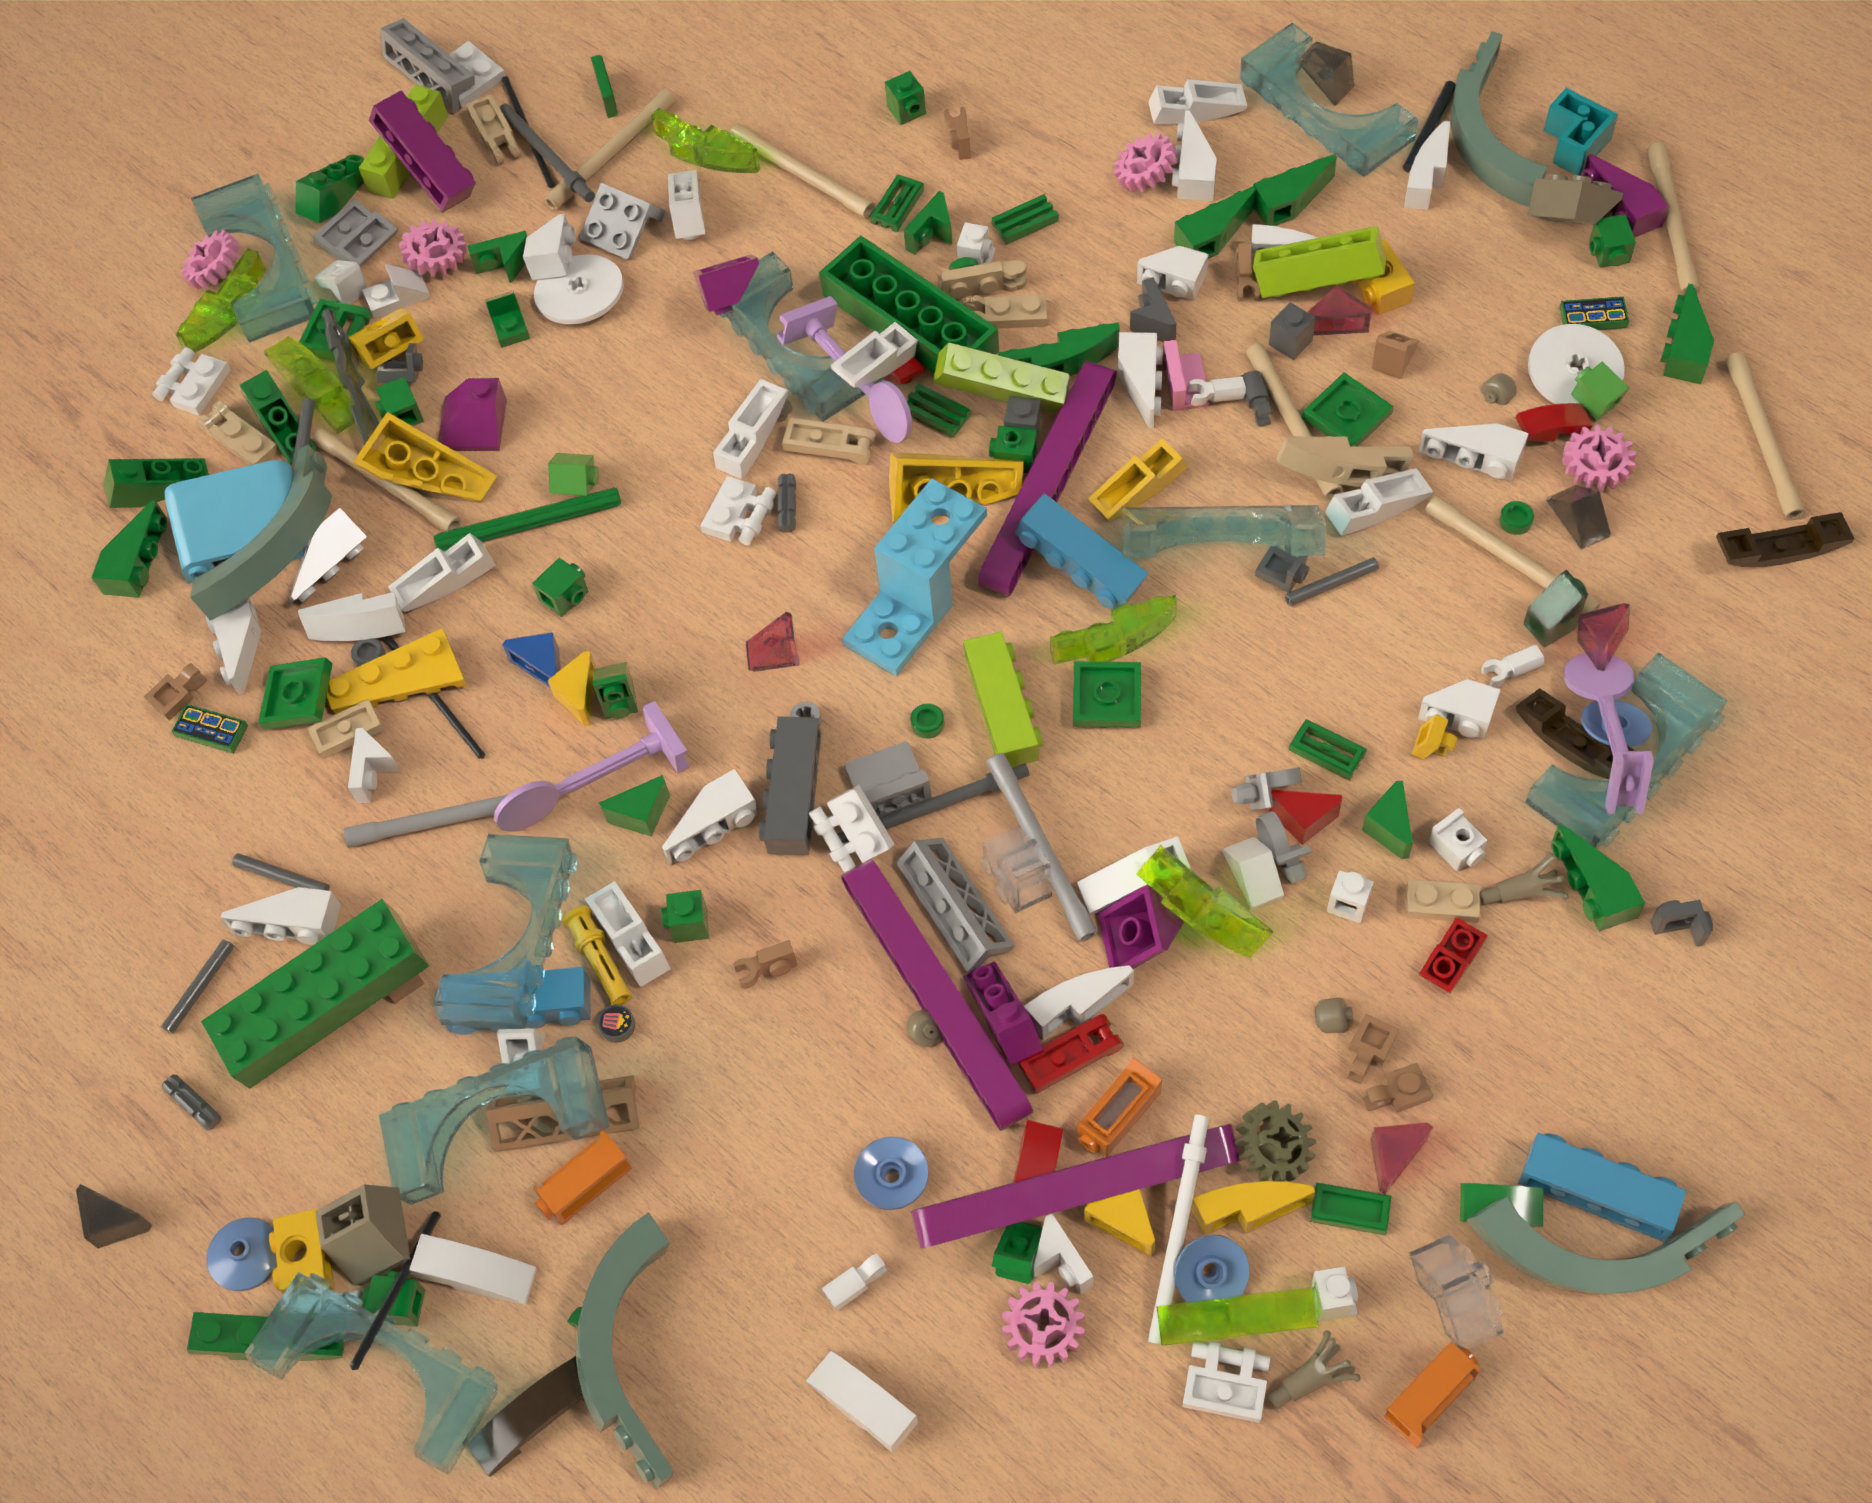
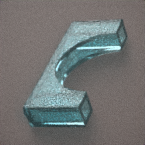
M1293 22L1241 58L1240 80H1242L1245 86L1252 88L1267 103L1280 110L1287 119L1299 125L1307 135L1314 137L1329 152L1336 154L1349 168L1356 170L1363 177L1415 140L1418 118L1398 103L1375 113L1351 115L1323 108L1307 97L1300 88L1296 75L1303 65L1311 59L1313 38Z
M258 173L192 197L191 199L198 217L209 237H212L214 231L220 233L222 230H225L227 233H245L260 237L274 247L273 263L264 280L250 293L231 302L248 342H253L310 320L315 310L313 305L317 304L318 301L312 287L306 288L304 285L310 281L303 265L298 267L296 265L301 259L295 245L289 246L287 243L292 241V237L286 223L282 225L279 223L284 220L278 204L272 205L271 203L276 198L270 184H263Z
M772 251L759 259V266L740 302L732 305V311L720 314L722 318L727 317L730 320L736 334L739 337L744 336L748 340L750 348L757 356H763L770 371L774 375L779 374L784 379V384L789 392L793 395L797 394L801 398L805 409L810 414L815 413L824 422L866 394L859 387L851 386L831 369V364L835 361L830 356L819 357L800 354L782 345L770 332L768 326L774 308L787 293L794 289L791 270ZM880 378V379H878V380H876V381H874V382H872V383H873V384H876V383L882 381V378Z
M1318 505L1122 507L1123 558L1157 557L1160 551L1169 547L1208 541H1239L1265 544L1281 548L1291 556L1325 555L1326 522Z
M1659 652L1638 673L1631 689L1650 710L1659 733V750L1654 758L1646 798L1649 801L1662 787L1663 784L1660 781L1664 776L1667 775L1671 778L1682 766L1684 761L1681 758L1687 752L1693 755L1705 739L1702 735L1707 730L1714 732L1725 718L1722 710L1727 702L1722 696ZM1553 764L1531 786L1525 802L1555 826L1565 825L1596 849L1602 844L1608 847L1620 832L1617 827L1623 821L1629 824L1638 814L1634 806H1616L1615 814H1607L1605 801L1609 780H1591L1577 777L1559 769Z
M488 834L479 860L487 883L507 886L522 894L532 905L530 921L518 943L495 962L466 973L442 974L433 1006L441 1025L526 1029L529 1016H533L535 1013V994L537 988L541 987L544 982L546 957L549 958L552 954V936L554 929H558L561 923L560 909L562 902L566 901L569 896L568 881L571 873L576 871L577 855L572 853L568 838Z
M565 1037L558 1040L552 1047L544 1050L529 1051L519 1060L494 1065L489 1069V1072L479 1076L461 1078L457 1081L456 1085L446 1089L431 1090L425 1093L421 1099L396 1104L392 1107V1110L380 1114L379 1119L392 1187L399 1188L401 1200L413 1205L444 1192V1163L455 1134L475 1111L495 1099L519 1094L532 1095L544 1099L555 1113L561 1131L575 1140L609 1128V1120L592 1048L578 1037Z
M298 1272L246 1350V1357L250 1363L283 1380L296 1363L321 1347L342 1341H363L379 1310L373 1314L362 1308L363 1302L356 1296L348 1292H343L342 1295H339L329 1289L330 1283L314 1273L307 1277ZM387 1315L373 1343L392 1350L411 1366L421 1382L426 1398L423 1428L413 1448L415 1457L449 1475L498 1394V1384L493 1382L495 1376L479 1366L472 1370L461 1364L462 1358L448 1348L443 1347L441 1351H438L429 1346V1339L414 1329H409L406 1333L394 1326L396 1321Z

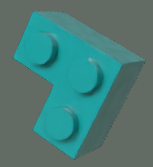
M1566 87L1550 104L1544 127L1545 132L1558 138L1553 163L1580 176L1584 171L1587 156L1590 154L1597 156L1612 139L1618 114Z

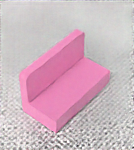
M1176 340L1164 341L1163 364L1172 411L1209 406L1210 400L1201 406L1192 405L1193 395L1200 393L1197 391L1188 392L1187 390L1189 382L1193 379H1200L1206 382L1200 353L1179 355Z

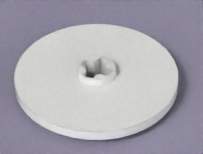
M598 255L573 256L572 263L568 265L567 276L537 281L534 289V300L540 313L551 321L561 324L584 323L604 315L614 307L622 295L624 281L620 269L611 260Z
M1565 324L1547 330L1535 341L1528 358V372L1532 383L1546 399L1554 404L1579 403L1571 393L1577 384L1575 378L1586 367L1589 366L1593 369L1603 361L1622 381L1625 367L1618 347L1608 336L1599 330L1580 324ZM1571 363H1574L1575 366H1582L1581 371L1577 367L1571 368Z

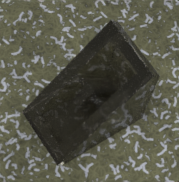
M1316 41L1297 60V63L1334 106L1354 87L1352 55L1350 52Z
M1574 485L1547 497L1546 501L1581 550L1610 537L1611 532L1599 490Z
M82 1184L76 1189L84 1238L97 1249L149 1232L153 1226L135 1211Z

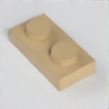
M369 699L307 728L322 759L353 746L356 728H363L371 737L384 731Z
M1408 879L1406 917L1454 921L1457 917L1464 922L1478 923L1480 918V885Z

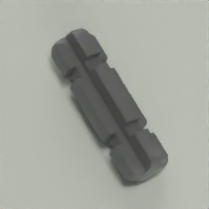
M789 473L781 474L778 477L779 530L782 532H792L796 528L795 476Z
M173 1074L163 1082L162 1089L206 1130H212L220 1123L221 1116L178 1075Z

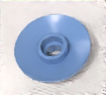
M1614 700L1626 744L1629 747H1635L1646 742L1652 732V724L1649 717L1632 704ZM1594 701L1584 708L1581 716L1582 725L1593 738L1610 745L1599 704L1597 701Z
M884 1137L870 1143L860 1153L854 1169L856 1187L861 1196L871 1205L885 1210L901 1209L915 1202L925 1190L929 1176L928 1164L923 1152L911 1141L900 1137ZM891 1172H895L899 1175V1179L896 1182L890 1183L886 1180V1176Z
M257 1218L237 1219L221 1228L212 1239L207 1252V1267L212 1278L220 1286L232 1291L251 1290L267 1281L272 1275L273 1268L277 1267L276 1254H273L269 1242V1233L274 1232V1229L265 1221ZM241 1245H245L244 1252L239 1256H235L236 1249Z
M1222 1235L1199 1237L1189 1243L1177 1259L1174 1273L1176 1287L1185 1301L1197 1309L1215 1311L1228 1307L1242 1295L1249 1279L1247 1256L1243 1249L1228 1237ZM1208 1263H1213L1212 1271L1208 1274H1203L1204 1266Z

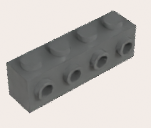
M778 716L776 729H771L770 749H774L773 759H768L766 765V777L770 779V788L764 789L763 810H767L766 820H761L759 825V839L765 842L768 854L809 855L813 822L809 812L814 809L822 736L818 718Z

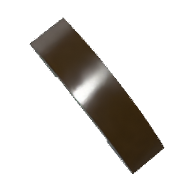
M1842 512L1811 517L1806 525L1754 534L1751 533L1749 528L1720 532L1716 535L1727 563L1740 567H1767L1806 560L1844 547L1855 539Z
M1539 688L1516 705V711L1525 723L1556 752L1580 768L1599 777L1610 779L1613 762L1610 745L1596 740L1587 733L1581 724L1565 715L1566 705ZM1627 745L1628 751H1635Z
M576 1356L545 1375L494 1416L467 1444L489 1477L521 1453L520 1447L581 1399L585 1402L578 1378Z

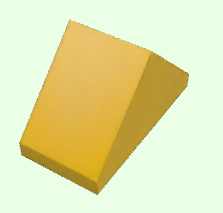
M590 651L582 652L548 680L554 697L583 726H590L594 695L593 672L596 669V665Z
M1139 1189L1087 1204L1084 1209V1221L1146 1255L1152 1256L1155 1249V1238Z

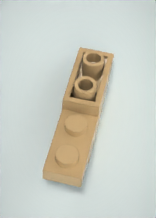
M1294 436L1285 437L1276 459L1279 464L1312 478L1341 485L1361 487L1367 479L1406 471L1414 455L1411 446L1350 447L1347 437Z

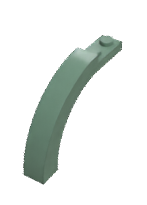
M1491 31L1487 42H1481L1476 55L1477 63L1472 62L1468 71L1460 70L1451 109L1452 135L1462 159L1481 181L1504 197L1529 207L1535 178L1545 179L1548 166L1528 160L1510 150L1492 133L1483 118L1479 97L1499 56L1503 34Z
M309 444L297 451L290 491L272 520L236 554L194 579L190 598L210 621L239 605L276 577L302 551L321 525L330 506L332 494L325 487L324 483L327 464L322 455L315 453Z
M1507 1197L1497 1199L1466 1220L1493 1252L1509 1265L1531 1278L1567 1291L1584 1294H1616L1657 1287L1691 1271L1692 1269L1683 1256L1687 1260L1691 1259L1707 1248L1704 1242L1714 1235L1721 1239L1738 1228L1735 1222L1745 1216L1737 1202L1723 1204L1657 1248L1625 1260H1601L1585 1257L1555 1245L1535 1231L1520 1216Z
M648 1212L618 1237L606 1252L593 1275L578 1321L576 1363L584 1400L600 1433L614 1424L616 1429L613 1430L616 1440L624 1450L630 1448L637 1459L635 1468L645 1483L648 1484L651 1481L657 1490L671 1479L674 1471L625 1397L616 1375L612 1354L613 1322L621 1298L635 1278L646 1267L665 1255L669 1246V1241Z

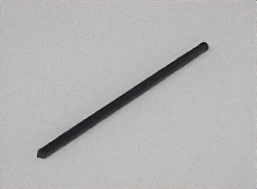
M508 76L502 77V82L515 112L528 124ZM530 144L547 186L553 188L555 183L544 158Z
M391 635L384 637V641L392 650L400 648ZM437 693L427 694L478 759H484V751Z
M434 1211L431 1214L421 1234L431 1236L441 1217L438 1211ZM420 1236L410 1253V1260L405 1262L351 1361L350 1367L352 1370L359 1369L411 1271L409 1269Z

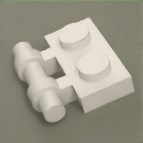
M185 347L180 354L174 356L170 362L172 366L166 375L160 376L156 382L157 388L152 395L157 400L163 401L167 394H171L170 402L173 407L200 416L231 369L227 362L201 354L195 363L191 362L195 352ZM182 373L187 374L181 383L176 382Z
M727 476L700 525L702 533L731 542L735 533L738 532L741 533L738 538L739 542L744 545H750L753 538L759 535L762 529L761 522L765 515L770 514L774 506L773 500L776 496V491L766 487L762 495L756 497V485ZM748 510L753 511L750 518L743 519Z
M860 785L836 796L827 803L833 813L832 815L827 817L821 806L809 812L810 817L815 823L813 825L815 832L818 836L822 835L831 850L829 852L833 862L839 863L843 872L856 866L849 855L850 853L855 851L863 863L889 850L894 845ZM840 825L849 841L842 843L833 827Z
M1209 1340V1344L1193 1341L1191 1357L1206 1359L1205 1368L1189 1365L1182 1407L1260 1423L1267 1381L1251 1377L1253 1369L1268 1372L1270 1356L1255 1354L1256 1349L1244 1347L1243 1351L1221 1347V1342ZM1218 1362L1240 1366V1375L1217 1371Z

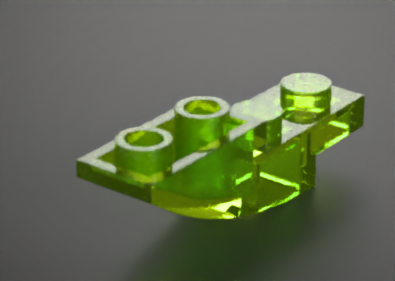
M660 108L651 115L656 136L668 142L672 156L699 167L722 172L757 173L760 170L757 149L751 143L743 142L732 136L728 131L710 125L703 132L698 126L690 125L681 120L677 115L668 113Z
M247 248L241 258L236 261L233 270L226 280L221 283L218 292L206 289L200 300L195 303L193 310L179 326L175 334L183 349L188 347L195 353L204 349L235 327L255 306L262 296L257 284L267 271L258 251Z
M288 336L263 351L268 360L300 397L305 396L315 401L314 408L337 434L355 424L350 406H354V403L344 392L343 384L304 345Z
M1176 595L1168 597L1158 596L1147 602L1134 605L1124 604L1117 609L1111 610V622L1095 623L1088 628L1076 631L1066 630L1051 636L1050 654L1053 664L1086 657L1087 661L1111 662L1139 649L1164 631L1176 618Z
M1159 845L1136 872L1138 877L1163 897L1160 903L1207 937L1241 955L1251 958L1274 932L1220 886L1213 889L1162 845Z
M1313 1287L1265 1291L1156 1306L1162 1346L1319 1327Z

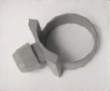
M1300 767L1245 776L1246 783L1232 788V800L1237 804H1249L1250 810L1273 807L1270 788L1302 783Z
M1273 811L1256 817V828L1260 842L1272 851L1276 865L1284 864L1281 868L1285 878L1291 883L1304 879L1306 869L1304 861L1299 860V858L1312 853L1309 845L1301 847L1298 843L1290 846L1285 829L1279 817Z

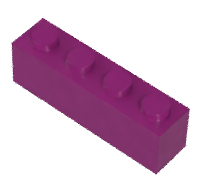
M401 90L373 105L368 121L442 213L470 197L476 184L472 173L462 166L455 157L452 148L449 145H445L437 135L435 127L420 114L417 105L412 99H408Z

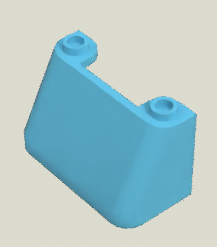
M282 460L266 461L177 482L165 489V502L183 576L188 583H193L195 578L215 568V561L232 557L253 540L272 520L283 505L291 488L294 471L289 463ZM308 543L293 560L304 556Z

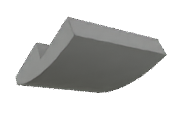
M353 199L314 234L313 239L317 245L341 261L357 262L361 267L398 232V228L377 211L372 213L356 199Z

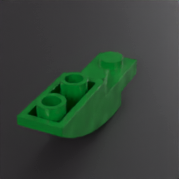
M1119 322L1057 332V343L1040 344L1022 349H1010L998 352V355L1068 373L1070 377L1079 373L1086 361L1097 364L1119 347Z
M193 1312L187 1351L190 1354L228 1356L229 1360L247 1361L343 1358L348 1319L270 1313L269 1317Z

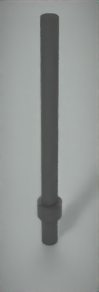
M508 104L501 105L500 109L504 117L565 179V185L572 192L578 193L586 202L593 201L595 193L586 185V180L577 171H572Z
M1025 763L1012 767L1018 780L1030 776ZM989 772L985 774L986 778L882 816L879 819L887 830L990 790L992 793L1000 791L993 775ZM843 831L837 833L842 843L849 841Z

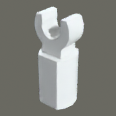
M1243 377L1210 380V382L1193 379L1189 382L1187 390L1188 392L1197 391L1200 393L1193 395L1191 404L1201 406L1209 400L1211 402L1244 399L1246 386Z
M1531 645L1504 656L1502 661L1496 659L1486 661L1482 666L1481 672L1482 674L1491 671L1496 672L1498 676L1491 678L1490 686L1498 688L1504 684L1506 678L1514 679L1543 667L1544 656L1537 645Z
M876 1253L864 1261L857 1269L852 1266L824 1286L822 1290L834 1309L838 1311L868 1290L867 1284L883 1276L887 1272L886 1265Z

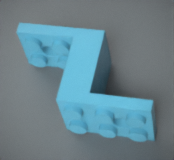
M931 478L874 548L880 592L842 638L843 646L897 677L953 606L949 562L986 518L987 508ZM936 516H946L949 518V521L945 524L937 525L932 522ZM885 629L897 631L893 638L885 639L880 636V633Z

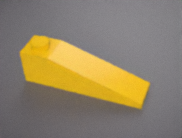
M389 412L385 414L353 461V464L380 480L478 503L483 501L497 479V475Z
M891 452L889 490L892 520L895 523L931 478L980 505H987L1016 496L1022 487L1024 462L926 453ZM936 516L935 518H933L932 521H935L936 518H939V517H942V516Z

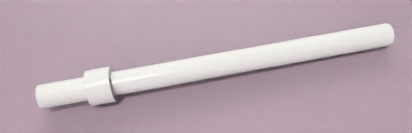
M1202 1115L1194 1116L1189 1144L1185 1143L1182 1155L1185 1164L1148 1342L1163 1345L1175 1288V1266L1184 1245L1200 1163L1204 1164L1207 1152L1204 1143L1210 1118Z

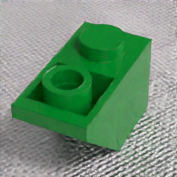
M627 662L594 669L593 686L605 718L619 719L629 714L637 713L638 707L633 679Z

